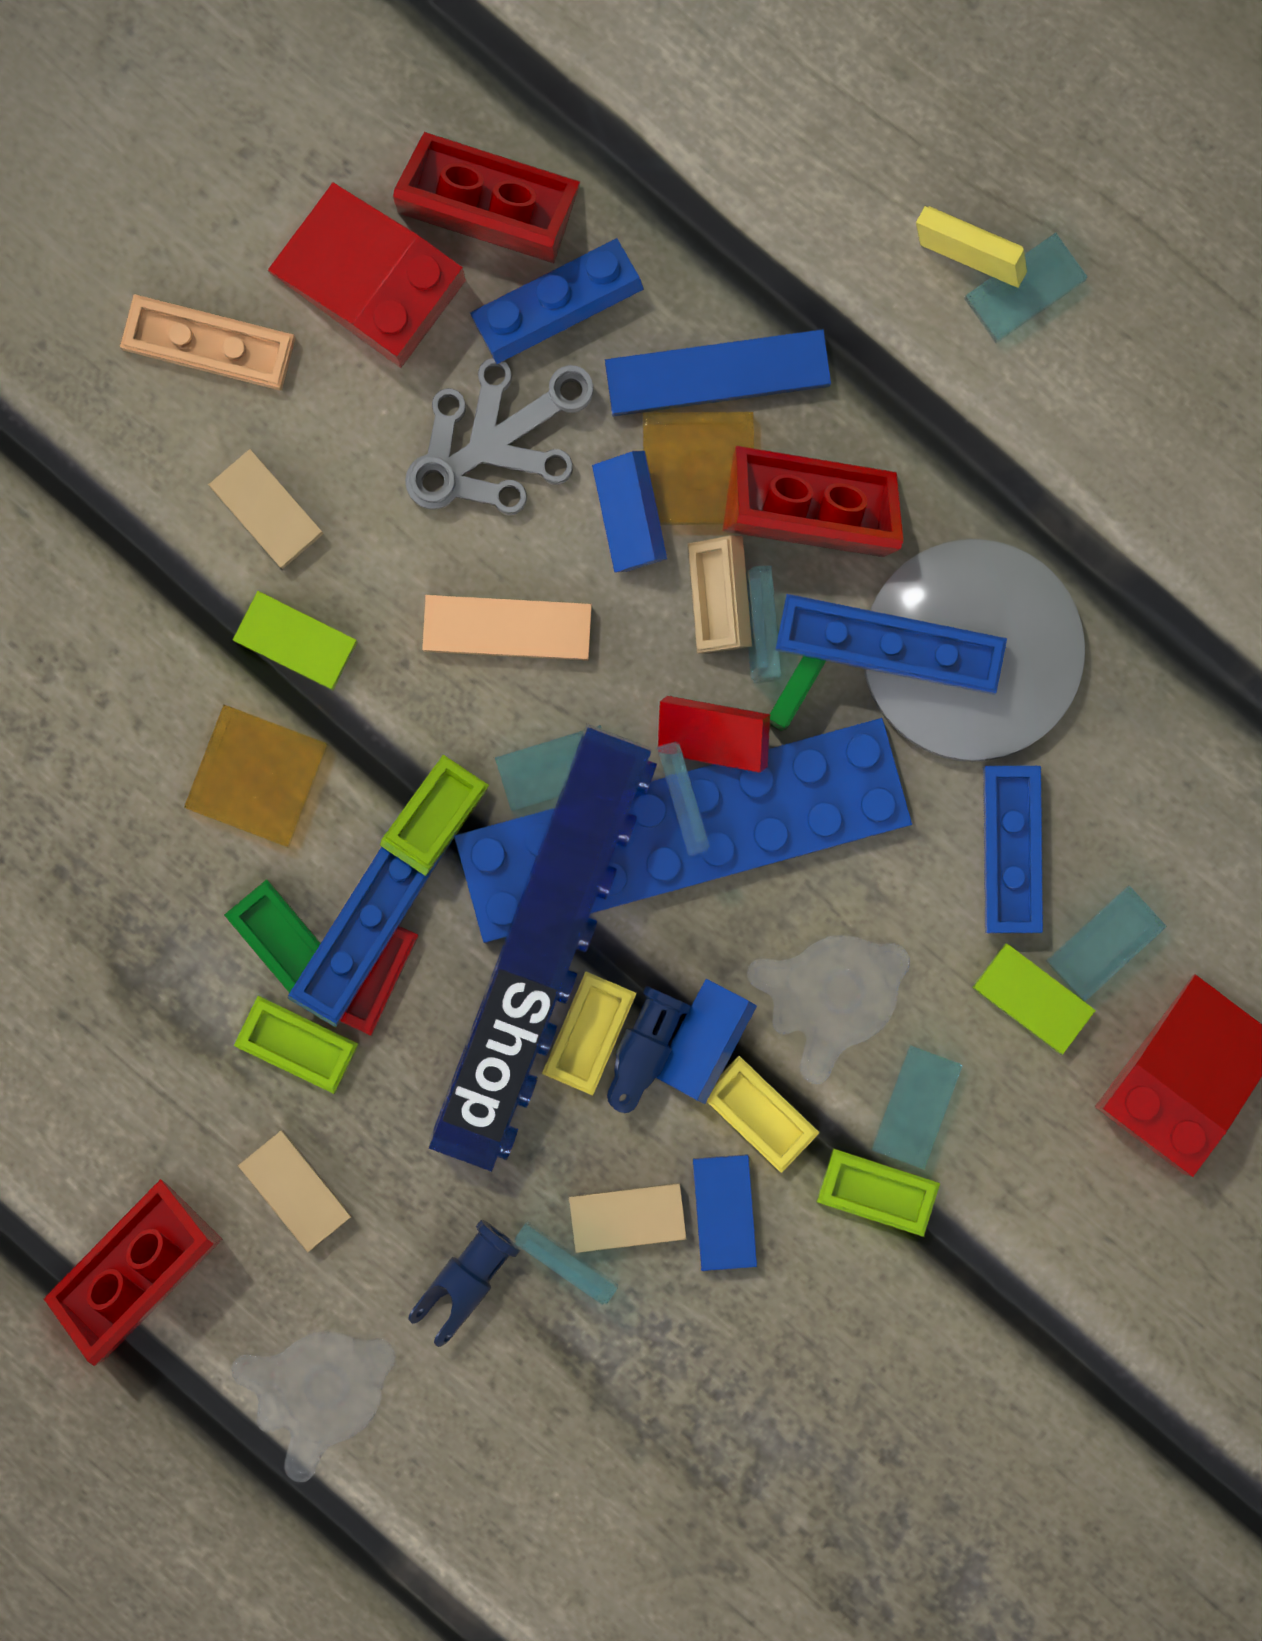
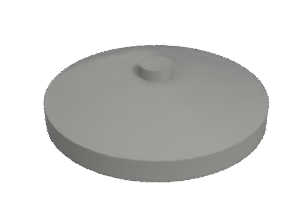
M966 539L931 547L908 560L894 572L878 593L870 611L1007 638L997 693L995 695L864 669L871 696L884 718L905 739L931 754L958 761H988L1014 754L1030 746L1048 733L1063 717L1077 693L1085 661L1084 632L1077 607L1063 583L1046 565L1029 553L1014 546L991 540Z

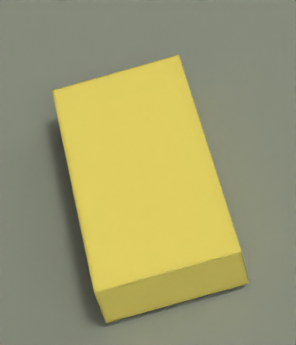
M930 206L923 208L916 221L921 246L1019 288L1027 273L1023 246Z
M585 971L542 1074L585 1093L594 1095L636 993Z
M739 1055L721 1073L707 1100L729 1124L781 1173L820 1133Z

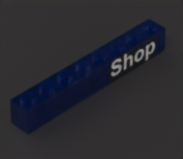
M586 723L431 1133L429 1149L491 1172L497 1157L504 1160L508 1159L518 1132V1128L509 1126L517 1105L527 1108L538 1079L537 1076L529 1074L537 1053L547 1056L558 1026L549 1022L557 1001L563 1004L567 1003L577 977L576 972L569 970L576 949L583 952L587 951L594 934L597 920L589 918L596 897L606 900L617 872V868L609 866L616 844L626 847L632 834L637 816L628 812L635 793L638 792L646 795L654 776L657 763L648 760L651 754L650 747Z

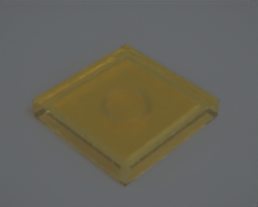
M753 412L643 413V451L646 454L660 525L723 524L735 446L754 448Z
M223 704L184 808L289 848L328 744Z

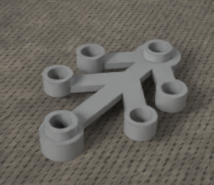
M493 358L484 361L478 371L481 389L470 443L451 456L455 423L464 417L466 404L462 394L457 390L451 388L440 390L432 401L435 419L428 453L417 458L410 465L406 473L405 483L411 499L426 509H440L448 506L455 498L495 505L501 513L506 515H515L521 512L526 505L527 496L524 487L519 482L504 480L499 484H494L463 476L481 463L539 474L546 482L553 485L565 483L570 478L573 470L571 458L566 452L552 449L545 453L510 446V444L560 411L575 413L588 406L593 397V383L590 375L581 367L568 365L559 368L550 379L549 391L496 426L502 393L510 386L512 374L509 365L505 361L496 364ZM499 367L504 370L505 379L501 384L490 385L485 381L484 376L489 368ZM568 382L579 384L582 388L580 397L572 401L566 400L561 395V388L564 384ZM446 397L457 399L459 401L458 411L451 416L442 414L439 411L441 400ZM552 458H561L565 461L567 468L562 475L551 476L545 470L546 463ZM430 473H438L444 478L442 488L436 492H430L423 486L424 478ZM514 488L519 491L520 501L517 505L506 507L499 501L500 494L504 489Z

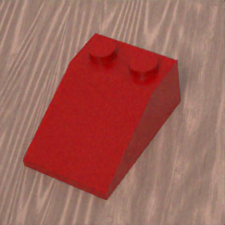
M332 182L268 269L269 273L400 368H402L466 281L462 266L413 231Z
M1194 974L1095 1105V1108L1182 1174L1194 1177L1226 1134L1262 1078V1024Z

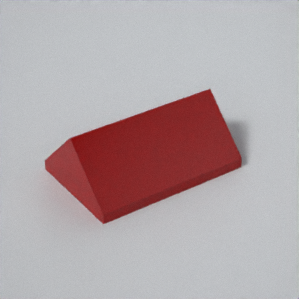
M424 132L395 186L393 199L398 214L554 264L579 190L580 181Z
M735 446L722 531L885 557L901 550L903 544L897 472Z
M160 1179L46 1295L44 1301L85 1359L93 1366H96L104 1361L223 1239L167 1183Z

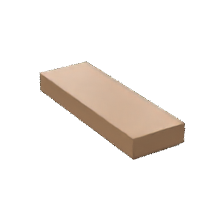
M134 294L120 348L123 351L282 391L295 336L278 330Z
M425 595L422 650L423 652L589 661L592 604Z

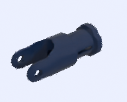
M646 986L643 991L646 1000L634 1027L626 1029L616 1051L615 1076L608 1089L607 1100L615 1110L621 1113L633 1111L638 1105L644 1090L661 1074L672 1050L668 1043L681 1015L688 1014L691 1008L690 1005L649 986ZM626 1094L625 1099L620 1101L621 1095Z
M480 1220L476 1225L478 1233L459 1258L452 1257L409 1314V1321L415 1324L427 1315L441 1297L450 1294L453 1302L451 1314L434 1339V1344L437 1347H441L450 1341L490 1291L491 1285L489 1281L509 1256L516 1257L520 1252L518 1246L510 1238L484 1220Z

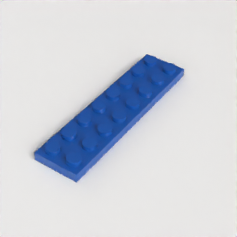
M883 718L770 748L768 749V767L761 773L712 764L458 834L454 837L483 943L904 828L911 826L912 822Z

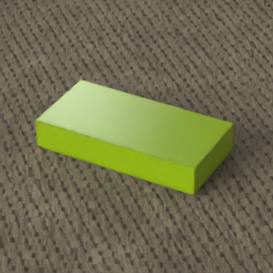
M257 591L233 638L234 642L332 691L358 643L356 639L260 591Z
M442 755L386 832L380 846L427 876L485 795L489 785L445 755Z
M1007 943L1002 946L972 986L975 991L1060 1055L1064 1054L1096 1011Z
M257 996L234 1044L235 1047L333 1094L336 1093L359 1043L262 996Z
M833 1148L816 1202L924 1237L940 1183Z

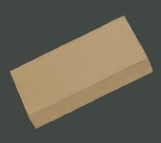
M251 449L208 484L282 570L323 535L319 527Z
M730 535L688 543L697 653L710 654L752 647L743 536Z
M284 1130L278 1132L238 1165L307 1253L352 1217L350 1212Z
M680 1183L569 1196L576 1253L686 1239Z

